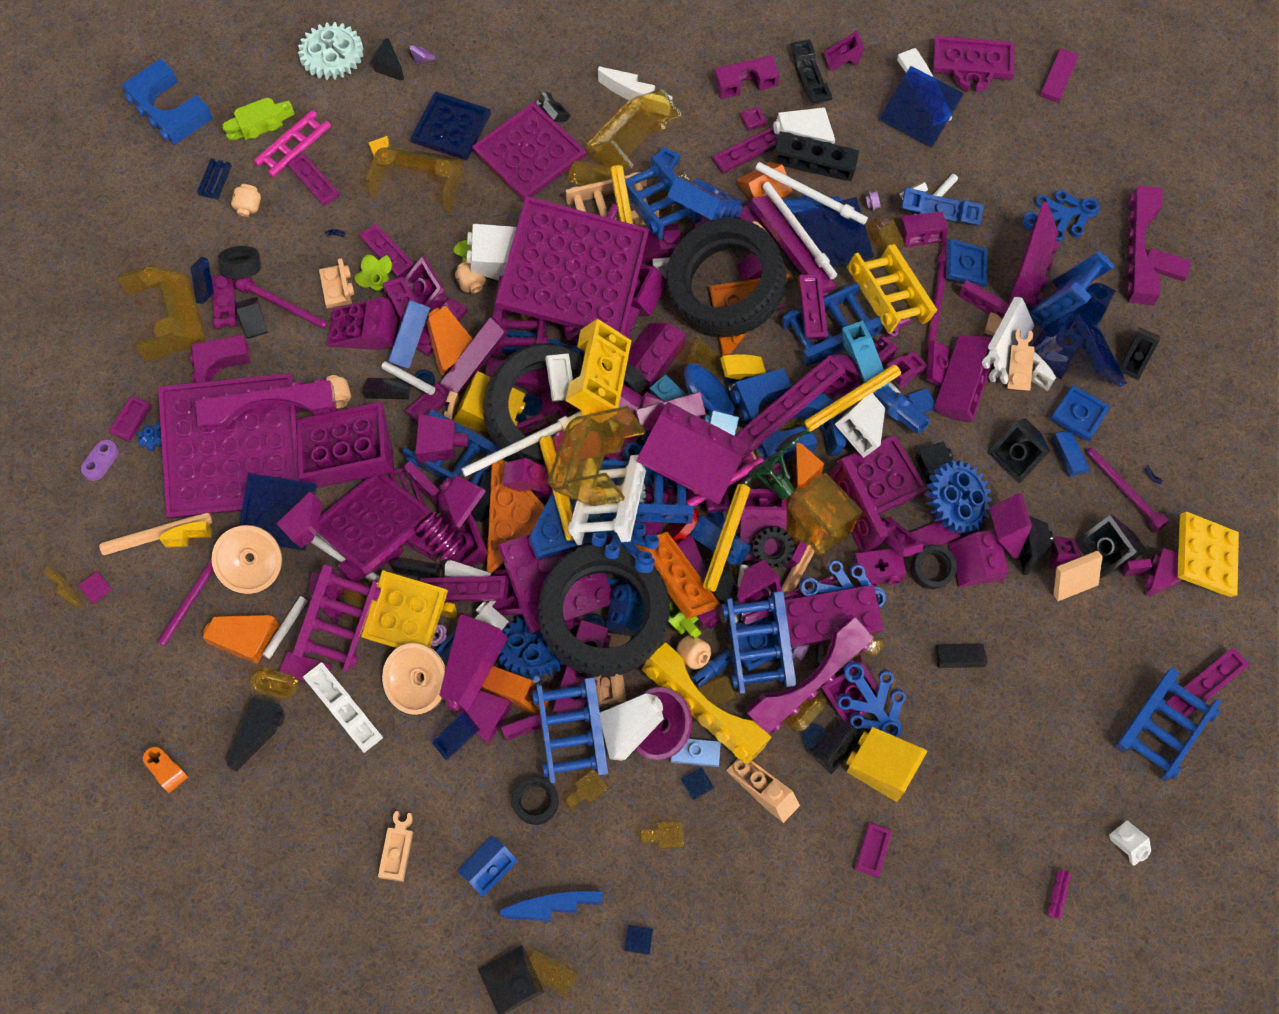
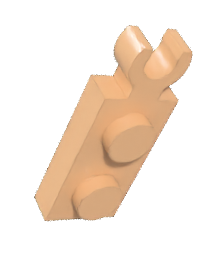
M1017 330L1015 336L1019 343L1018 345H1012L1007 389L1030 391L1035 346H1029V342L1033 339V331H1029L1028 338L1023 339L1021 337V330Z
M395 811L393 821L396 825L395 828L387 829L378 877L404 882L413 832L407 830V827L412 824L413 816L411 813H408L406 821L400 822V813Z

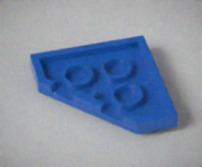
M578 479L565 482L573 513L580 490ZM552 492L529 537V542L536 559L539 560L576 550L586 545L590 546L592 545V536L595 532H585L582 545H577L575 540L568 541L564 533L554 493ZM589 514L587 523L595 522L593 514Z

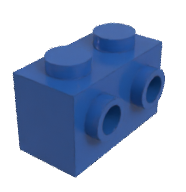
M631 583L615 586L612 588L606 628H608V632L613 634L635 636L644 618L642 597L637 588Z

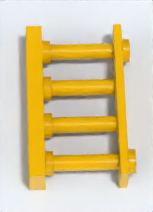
M895 244L889 245L882 256L875 260L864 262L860 254L855 253L847 265L850 274L856 283L859 284L861 291L877 316L880 317V321L888 333L893 332L901 319L916 316L922 325L928 323L936 313L935 305ZM884 266L889 273L887 276L874 278L870 269ZM895 283L900 292L885 295L880 286ZM905 299L911 308L896 312L891 302Z

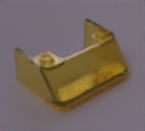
M663 88L636 96L627 102L585 146V150L590 156L610 169L616 165H621L623 171L630 169L634 165L630 161L629 155L651 132H661L666 128L668 120L680 117L682 113Z
M396 145L377 150L366 178L371 198L375 199L386 167L393 166L434 174L439 178L447 179L442 196L446 213L451 212L464 173V164L460 158Z
M150 265L117 275L127 295L161 286L169 317L161 319L155 324V337L134 343L145 362L192 349V344L205 342L206 334L192 284L185 273Z
M624 406L578 416L568 423L548 478V484L555 492L588 506L624 501V495L607 473L599 474L604 456L618 452L625 438L645 433V429L630 408Z

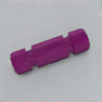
M1059 870L1056 873L1055 880L1057 882L1054 883L1050 898L1051 905L1047 911L1048 917L1058 920L1062 917V907L1065 905L1068 892L1067 884L1070 883L1071 873L1065 870Z

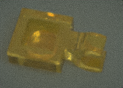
M592 770L575 783L578 791L570 795L565 803L570 810H573L584 799L590 805L607 792L609 788L597 772Z
M682 822L658 823L657 830L641 831V844L658 842L659 849L683 848Z

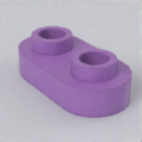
M102 440L94 447L81 466V472L86 479L96 481L105 475L119 454L115 443L111 440ZM95 465L94 469L89 470L91 466Z

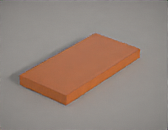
M668 532L656 535L659 538L656 549H648L645 546L634 544L640 551L649 552L653 555L655 560L654 566L661 574L660 578H663L668 594L686 619L714 610L720 605L713 593L703 588L704 581Z

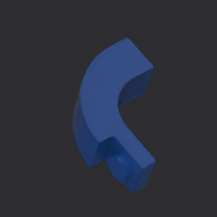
M821 393L792 418L808 419L834 403V401ZM843 412L819 426L824 433L829 456H838L846 445V437L835 425L844 415Z

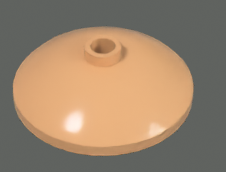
M241 525L226 531L217 540L212 552V566L217 578L227 588L238 593L251 594L266 589L276 580L282 566V553L279 544L269 532L257 526ZM248 553L253 554V556H254V560H253V561L248 560V558H247V554H248Z
M420 643L402 645L395 649L385 662L382 675L385 693L390 702L404 713L417 715L429 712L442 700L439 694L446 667L437 652L429 646ZM422 673L424 674V681L421 679Z

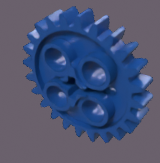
M962 460L957 462L951 461L935 469V475L929 477L933 483L927 484L931 492L926 493V496L931 497V501L927 504L934 507L930 513H937L935 521L942 520V528L949 526V532L956 531V534L969 533L984 525L983 519L989 518L986 511L990 510V506L987 505V502L992 501L990 497H987L991 490L985 489L988 481L982 482L981 480L983 473L976 474L977 467L970 468V463L963 464Z
M516 617V624L508 622L509 629H502V632L508 639L497 658L500 665L505 667V671H512L516 675L520 673L522 677L530 675L532 681L535 675H538L541 680L545 673L551 677L553 669L560 672V664H564L548 648L541 630L530 634L525 620H521L519 617Z

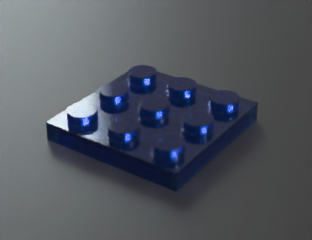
M910 66L879 120L933 148L963 98L964 93Z
M435 91L411 136V143L467 161L472 152V146L477 143L491 115V109Z
M857 197L838 201L843 205L848 204L854 207L855 211L861 213ZM826 205L796 213L798 222L821 253L826 254L833 268L848 265L855 253H859L863 260L874 257L865 224L863 225L851 218L847 219L841 216L840 212Z
M1081 313L1073 316L1072 318L1075 322L1073 329L1079 337L1082 336L1084 340L1082 347L1087 355H1091L1093 359L1091 365L1097 374L1100 373L1104 379L1107 378L1110 383H1114L1118 387L1127 384L1101 329Z
M248 473L239 526L253 525L260 527L275 538L279 547L306 551L307 545L303 548L298 546L276 523L309 492L316 495L317 484Z

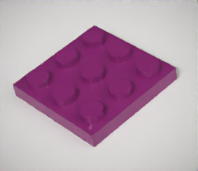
M895 435L882 440L880 446L864 458L859 452L847 456L850 457L852 463L856 466L857 473L862 483L866 486L867 493L872 503L875 504L878 515L915 499L928 491V488Z

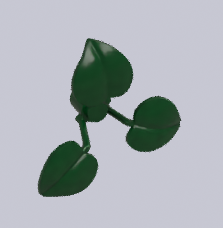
M804 430L783 440L774 450L775 454L754 466L747 473L748 475L729 487L727 490L728 497L731 492L736 491L738 484L746 485L752 479L761 480L770 490L775 491L780 500L791 496L796 490L789 481L791 477L788 474L783 454L803 435L811 434V432ZM778 460H780L784 475L782 473L775 475L773 472L774 465ZM761 475H771L772 478L769 482Z

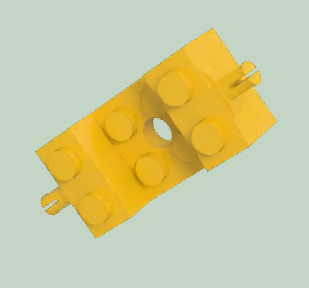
M599 319L594 320L580 331L577 347L585 352L581 375L569 382L565 400L581 410L579 423H582V425L589 424L590 416L602 422L618 412L631 346L630 339Z

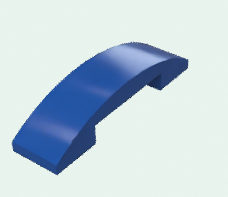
M906 187L901 209L915 214L942 211L946 221L979 226L984 205L926 194L925 191Z

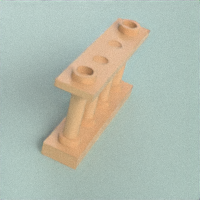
M638 172L632 173L624 177L627 179L631 176L638 174ZM610 179L581 187H572L566 190L567 204L575 203L577 210L586 212L583 201L595 198L600 216L606 217L608 211L603 196L615 193L613 181ZM647 179L632 185L637 192L643 190V186H647ZM635 210L631 211L633 225L647 226ZM658 210V211H656V212H654V213H655L656 216L659 218V210ZM619 214L616 215L615 220L620 221Z

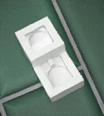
M1034 352L1032 382L1048 391L1056 377L1047 363Z

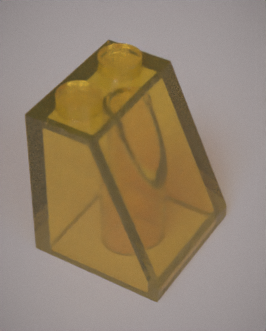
M826 473L820 477H813L802 489L801 487L795 489V492L790 496L791 500L788 505L790 512L818 556H821L848 537L862 513V510Z

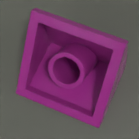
M422 256L404 280L416 303L430 307L429 312H431L435 308L442 307L447 299L444 287L427 259Z
M1017 493L989 508L998 540L1013 558L1019 557L1032 527L1025 500L1021 493Z
M471 513L460 528L446 530V532L454 531L451 539L460 538L457 546L466 545L457 556L451 559L452 561L470 567L487 561V550Z

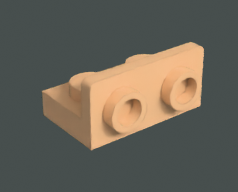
M342 258L338 259V266L319 269L327 309L352 304L351 296L354 295L352 283H348L347 278L351 277L348 265L344 266Z

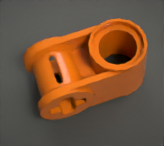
M151 747L145 751L143 755L144 764L168 793H171L188 778L175 761L173 762L159 747ZM155 757H158L160 760L157 764L153 760Z

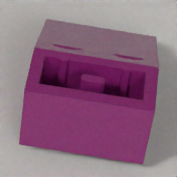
M385 297L333 308L327 346L372 350L392 347L395 341L398 314L393 304Z
M750 489L739 521L740 538L753 546L752 541L755 538V534L760 532L762 528L772 525L786 530V499L780 500L774 490ZM776 538L767 540L764 545L765 552L771 556L779 554L782 549L780 540ZM752 548L743 562H758Z

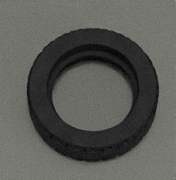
M720 218L708 221L694 228L681 239L673 250L666 271L668 293L681 317L695 330L714 337L739 336L765 323L777 310V307H779L785 293L787 279L785 265L774 239L759 225L739 218ZM726 249H742L753 253L758 258L762 268L761 279L754 291L742 301L726 307H711L701 304L694 296L691 287L693 276L700 264L711 255Z
M540 343L517 350L501 363L487 383L483 398L485 425L488 426V433L495 440V444L500 450L526 438L515 426L509 413V396L516 381L528 372L547 369L546 356L568 353L574 380L581 375L584 356L565 346L550 343L544 345ZM590 416L589 424L582 425V423H579L573 433H577L578 429L590 427L591 431L598 430L600 437L607 419L600 422ZM539 442L508 456L514 461L526 458L546 467ZM572 444V447L580 448L579 445Z
M593 544L592 546L586 545L577 548L576 551L569 552L551 568V572L547 574L540 591L539 625L544 641L547 642L548 648L564 665H569L572 670L581 674L586 673L588 676L614 677L616 674L623 675L643 665L659 647L668 624L670 613L669 594L667 593V587L663 578H660L661 574L655 566L653 571L649 573L637 571L634 568L635 558L621 545L619 547V557L616 559L605 557L604 553L607 544L602 547ZM606 573L622 577L637 588L644 604V619L639 631L631 640L618 647L597 648L589 646L573 636L565 623L563 604L569 589L579 579L592 574Z

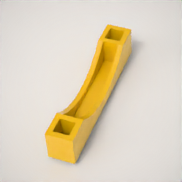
M664 643L646 660L642 671L646 673L648 678L652 679L660 687L672 689L679 693L687 702L691 715L700 725L710 731L719 742L731 750L738 759L748 765L765 748L771 736L760 728L756 722L731 715L708 701L691 681L685 668L683 657L667 643Z

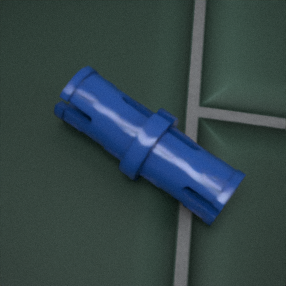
M726 648L712 661L709 660L698 672L690 676L691 681L695 680L694 685L700 689L711 678L718 677L721 674L720 671L733 662V658L730 656L732 652Z

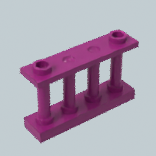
M499 276L496 299L498 296L503 276ZM494 307L493 318L507 331L508 329H538L537 338L504 337L492 353V357H501L502 348H505V346H530L540 343L545 345L549 343L548 336H546L547 320H508L507 314H510L512 311Z
M323 564L292 655L304 657L305 653L309 654L312 652L345 663L342 671L348 672L350 667L355 668L359 656L355 652L372 602L373 600L378 601L382 588L378 587L379 582L373 581L372 586L369 587L336 576L337 573H334V567ZM336 585L368 596L364 609L330 599L326 595L328 586ZM327 607L360 618L356 632L321 621V618L318 617L320 609ZM313 630H321L352 640L349 653L346 654L313 643L314 640L310 639Z

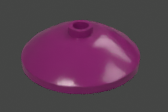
M663 687L651 688L641 695L651 694L658 696L663 705L662 714L664 719L641 742L636 751L649 759H668L680 752L689 739L692 728L691 711L685 699L676 691ZM668 721V722H669V726H668V728L666 729L665 724H666V722Z

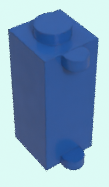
M701 516L698 518V522L690 535L715 552L723 525L711 517ZM735 534L726 561L734 565H741L752 545Z

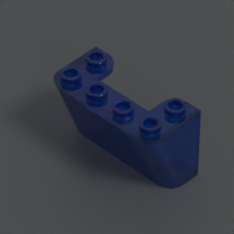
M1094 283L1088 286L1086 291L1092 296L1089 301L1046 325L1032 346H1035V353L1047 363L1054 375L1059 379H1062L1067 372L1074 353L1084 340L1083 337L1069 330L1073 323L1086 329H1093L1098 326L1116 290L1102 283ZM1070 337L1074 340L1075 344L1073 346H1066L1062 339Z

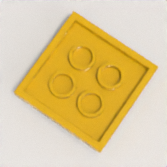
M1189 512L1181 513L1177 578L1228 597L1237 596L1239 532Z
M382 570L378 585L382 589L378 601L373 600L361 637L395 648L410 643H420L431 647L448 590Z

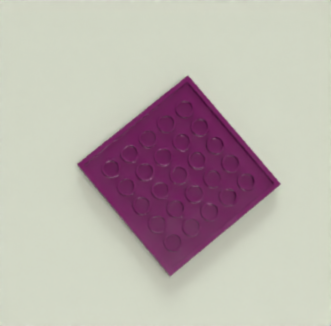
M526 196L495 307L577 329H582L594 320L599 319L624 335L649 229Z
M292 373L158 387L166 518L173 519L205 513L219 514L293 506L303 499L302 481L299 479L296 406L287 404L259 406L243 413L226 428L203 431L198 427L195 400L202 399V396L205 395L219 397L224 396V393L227 392L247 393L248 389L253 388L267 390L273 385L291 386L294 383V375Z

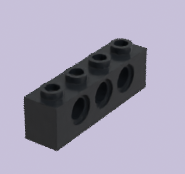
M780 131L772 163L851 181L856 170L859 150Z

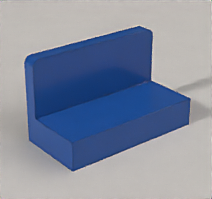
M491 836L457 872L484 897L518 860L501 842Z

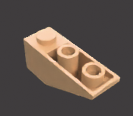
M737 759L726 770L766 810L783 823L800 806L791 789L753 761L747 765L742 760Z

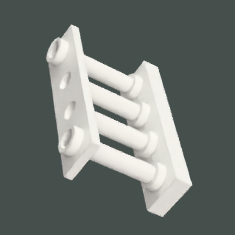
M639 455L630 456L629 465L626 468L597 470L592 459H587L586 467L582 471L583 479L572 521L569 522L568 526L569 534L573 536L577 545H582L585 532L614 530L621 542L631 541L646 474L645 466L636 462ZM625 477V482L622 485L596 487L598 479ZM621 495V499L617 503L592 505L593 497ZM617 512V516L613 521L587 523L589 514Z

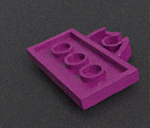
M935 36L933 73L952 74L957 86L965 91L969 90V81H975L977 83L975 91L980 92L991 84L992 78H1013L1014 42Z

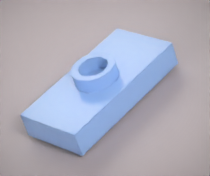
M688 739L681 751L671 757V763L719 767L721 742Z

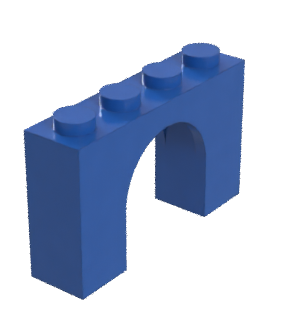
M159 59L122 84L125 91L123 96L129 104L134 103L136 105L135 108L142 117L144 115L147 117V121L153 129L156 127L159 129L158 132L165 141L169 140L173 145H176L212 120L213 117L209 107L197 95L171 110H161L153 106L156 98L161 93L178 83L173 70L162 59Z
M676 177L667 197L711 220L738 218L743 210V206H741L743 200L700 178H695L694 182H691L683 177Z
M784 368L735 382L731 396L733 402L738 404L742 422H745L746 425L759 415V408L762 405L777 400L792 385ZM804 425L787 431H776L756 448L757 457L765 460L776 453L774 450L783 440L795 433L807 430ZM810 431L811 434L803 435L796 443L803 444L813 453L817 441L813 432ZM796 443L784 452V461L793 459Z

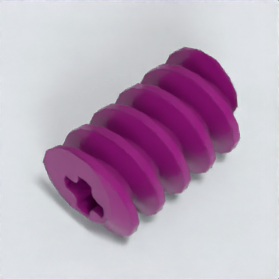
M435 511L418 526L416 532H425L422 540L431 539L427 545L428 547L437 546L433 552L434 554L443 553L439 559L440 561L446 559L450 561L466 545L457 546L460 538L451 539L454 531L446 532L448 524L440 525L443 518L442 516L434 518L437 512Z

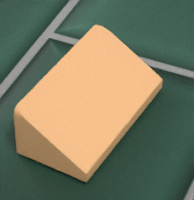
M616 674L614 677H602L600 675L595 677V680L598 681L596 691L599 708L617 706L626 702L623 675Z

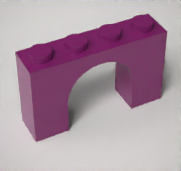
M244 335L192 344L193 353H190V361L192 366L195 367V372H192L194 383L212 381L213 377L224 368L251 363L249 345Z

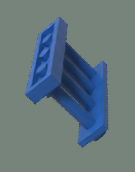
M656 154L651 156V164L648 170L627 179L625 178L629 204L645 222L650 233L654 234L658 240L663 239L664 226L684 217L689 218L695 225L702 221V215L669 197L651 205H647L643 200L662 190L669 193L677 177L660 155ZM650 177L656 178L659 183L638 192L632 186ZM674 203L678 204L681 210L661 219L654 213Z
M1098 251L1051 281L1057 289L1050 297L1030 308L1028 312L1031 319L1043 328L1087 303L1092 296L1086 291V288L1093 280L1112 270L1115 265L1109 261L1107 256Z
M858 283L852 286L847 285L840 291L824 298L825 311L830 310L841 330L843 327L849 326L837 305L848 301L858 319L864 322L871 337L881 333L883 325L880 317L868 318L855 298L860 287ZM801 308L796 311L791 310L783 316L782 329L784 330L792 326L805 347L802 361L806 367L845 349L842 343V333L834 336L830 334L828 329V337L817 345L812 344L811 340H805L804 329L799 323L803 321Z
M433 409L428 414V416L451 420ZM455 422L457 433L469 434L468 449L451 473L440 467L445 460L418 463L415 454L416 450L413 452L404 448L403 454L406 463L411 461L416 467L418 466L444 481L446 478L460 476L462 473L461 468L468 465L474 454L481 453L486 457L500 449L493 442ZM505 457L502 460L507 462L508 457ZM492 464L479 470L471 480V483L479 486L484 473L489 472Z
M618 459L602 460L601 470L626 468L629 465V461H619ZM645 466V476H654V503L642 504L639 501L635 521L692 524L694 506L686 504V487L677 483V504L665 505L663 503V477L665 476ZM617 478L608 479V486H617ZM617 495L607 496V501L600 502V504L617 503ZM617 512L602 513L600 514V517L603 515H608L614 519L617 516Z
M783 591L771 592V598H768L766 601L733 605L732 598L724 599L725 604L721 605L723 618H727L733 658L735 674L731 675L733 689L737 688V692L740 694L745 693L744 685L779 680V682H783V686H796ZM763 610L773 612L774 621H771V624L736 628L734 614ZM769 633L776 635L777 644L774 647L739 652L738 638ZM768 657L780 659L781 668H777V671L749 675L742 674L741 661Z
M1172 667L1165 672L1114 746L1122 753L1128 748L1131 750L1135 749L1165 770L1160 777L1162 781H1166L1170 777L1174 779L1182 768L1179 766L1180 762L1208 721H1214L1221 711L1218 709V706L1222 702L1216 699L1208 705L1184 689L1175 680L1180 673ZM1167 691L1175 693L1204 713L1197 724L1165 703L1166 700L1163 697ZM1154 710L1157 712L1161 711L1191 732L1184 743L1152 722L1153 719L1150 716ZM1141 729L1144 731L1148 730L1178 751L1171 762L1139 741L1140 738L1137 735Z
M593 676L583 677L584 683L577 687L543 692L542 685L536 684V690L532 691L534 705H539L547 762L542 763L544 777H549L550 783L555 782L554 773L591 767L592 770L596 769L598 775L608 774L595 677ZM576 696L586 697L587 707H583V710L546 716L544 701ZM579 720L590 722L591 731H587V734L549 740L547 725ZM582 744L593 745L594 755H590V758L554 764L552 762L551 749Z

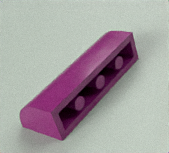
M958 336L934 406L938 413L957 421H974L992 366L991 364L986 369L982 365L983 359L990 352L988 346L992 337Z

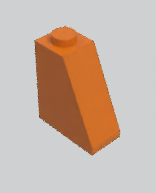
M446 306L441 309L435 308L431 311L426 323L438 371L441 376L450 371L473 341L472 337Z
M271 615L213 617L211 623L209 622L204 628L203 639L209 645L257 665L279 623Z
M492 666L481 689L486 693L509 700L512 706L533 716L539 714V705H534L532 691L536 690V684L530 679ZM544 701L545 711L550 701Z

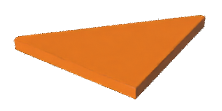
M786 274V284L788 283L790 278L789 274ZM761 278L709 286L712 306L726 307L742 301L754 291ZM747 333L733 337L719 336L722 356L730 355Z
M502 459L492 464L487 552V572L491 574L504 563L498 545L531 534L545 508V505L531 490L518 492L503 485L505 462Z

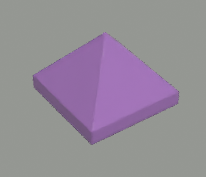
M410 45L409 49L416 64L435 59V55L423 47Z

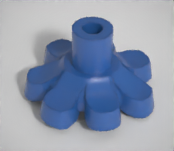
M147 424L144 426V431L138 432L140 447L147 445L148 451H154L155 445L162 447L161 426L159 424H155L153 427Z

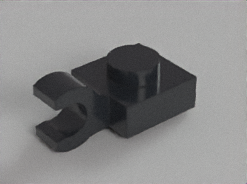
M542 92L545 101L537 100V105L543 107L552 120L556 122L568 121L571 115L561 103L556 102L549 92Z

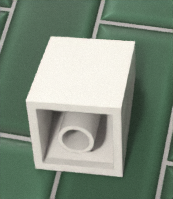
M473 224L472 232H468L467 245H472L471 250H467V263L471 264L470 272L499 281V276L504 275L517 227Z

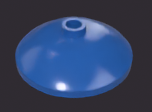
M696 363L688 364L684 369V380L689 395L700 392L705 412L707 413L709 411H717L732 415L734 405L721 382L703 366Z

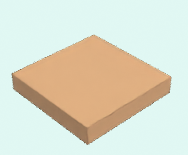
M1099 551L1057 566L1054 597L1057 601L1098 586L1102 555Z

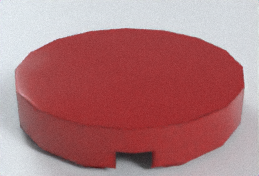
M694 507L692 524L668 523L664 532H668L675 543L678 544L676 540L679 538L683 540L694 529L698 522L696 515H699V511Z

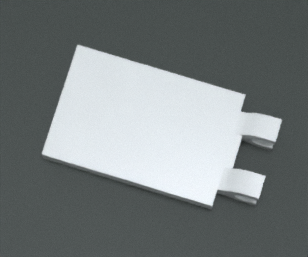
M1014 297L988 346L990 352L982 361V365L986 369L994 363L995 368L988 376L991 382H995L1000 377L1002 384H1007L1012 345H1018L1019 343L1016 340V331L1021 330V337L1027 339L1029 331H1032L1034 328V323L1023 298Z

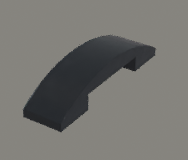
M811 40L791 43L795 66L808 99L813 104L832 100L833 97L827 82L824 83L815 60L816 53Z

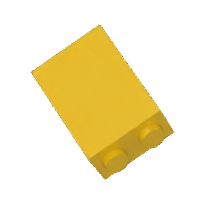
M477 371L466 388L453 418L454 422L467 428L488 433V426L485 425L483 416V398L487 383L491 377ZM512 388L508 402L509 413L515 426H517L518 421L515 418L517 413L521 414L526 402H523L525 393Z
M872 727L869 733L864 731L857 744L861 745L858 753L853 751L846 762L849 765L847 773L893 801L898 802L920 766L927 750Z

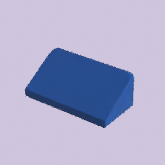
M1055 433L1051 441L1069 478L1089 472L1090 468L1073 433Z

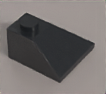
M1024 418L1017 420L988 453L1012 477L1021 483L1045 458L1050 449L1042 433Z
M1112 514L1075 540L1084 555L1099 551L1102 555L1101 578L1120 569L1128 561L1135 560L1147 551L1136 534Z
M1029 516L1032 527L1020 552L1023 575L1029 574L1053 544V533L1049 531L1048 523Z
M523 945L478 969L498 1014H506L544 993V989Z

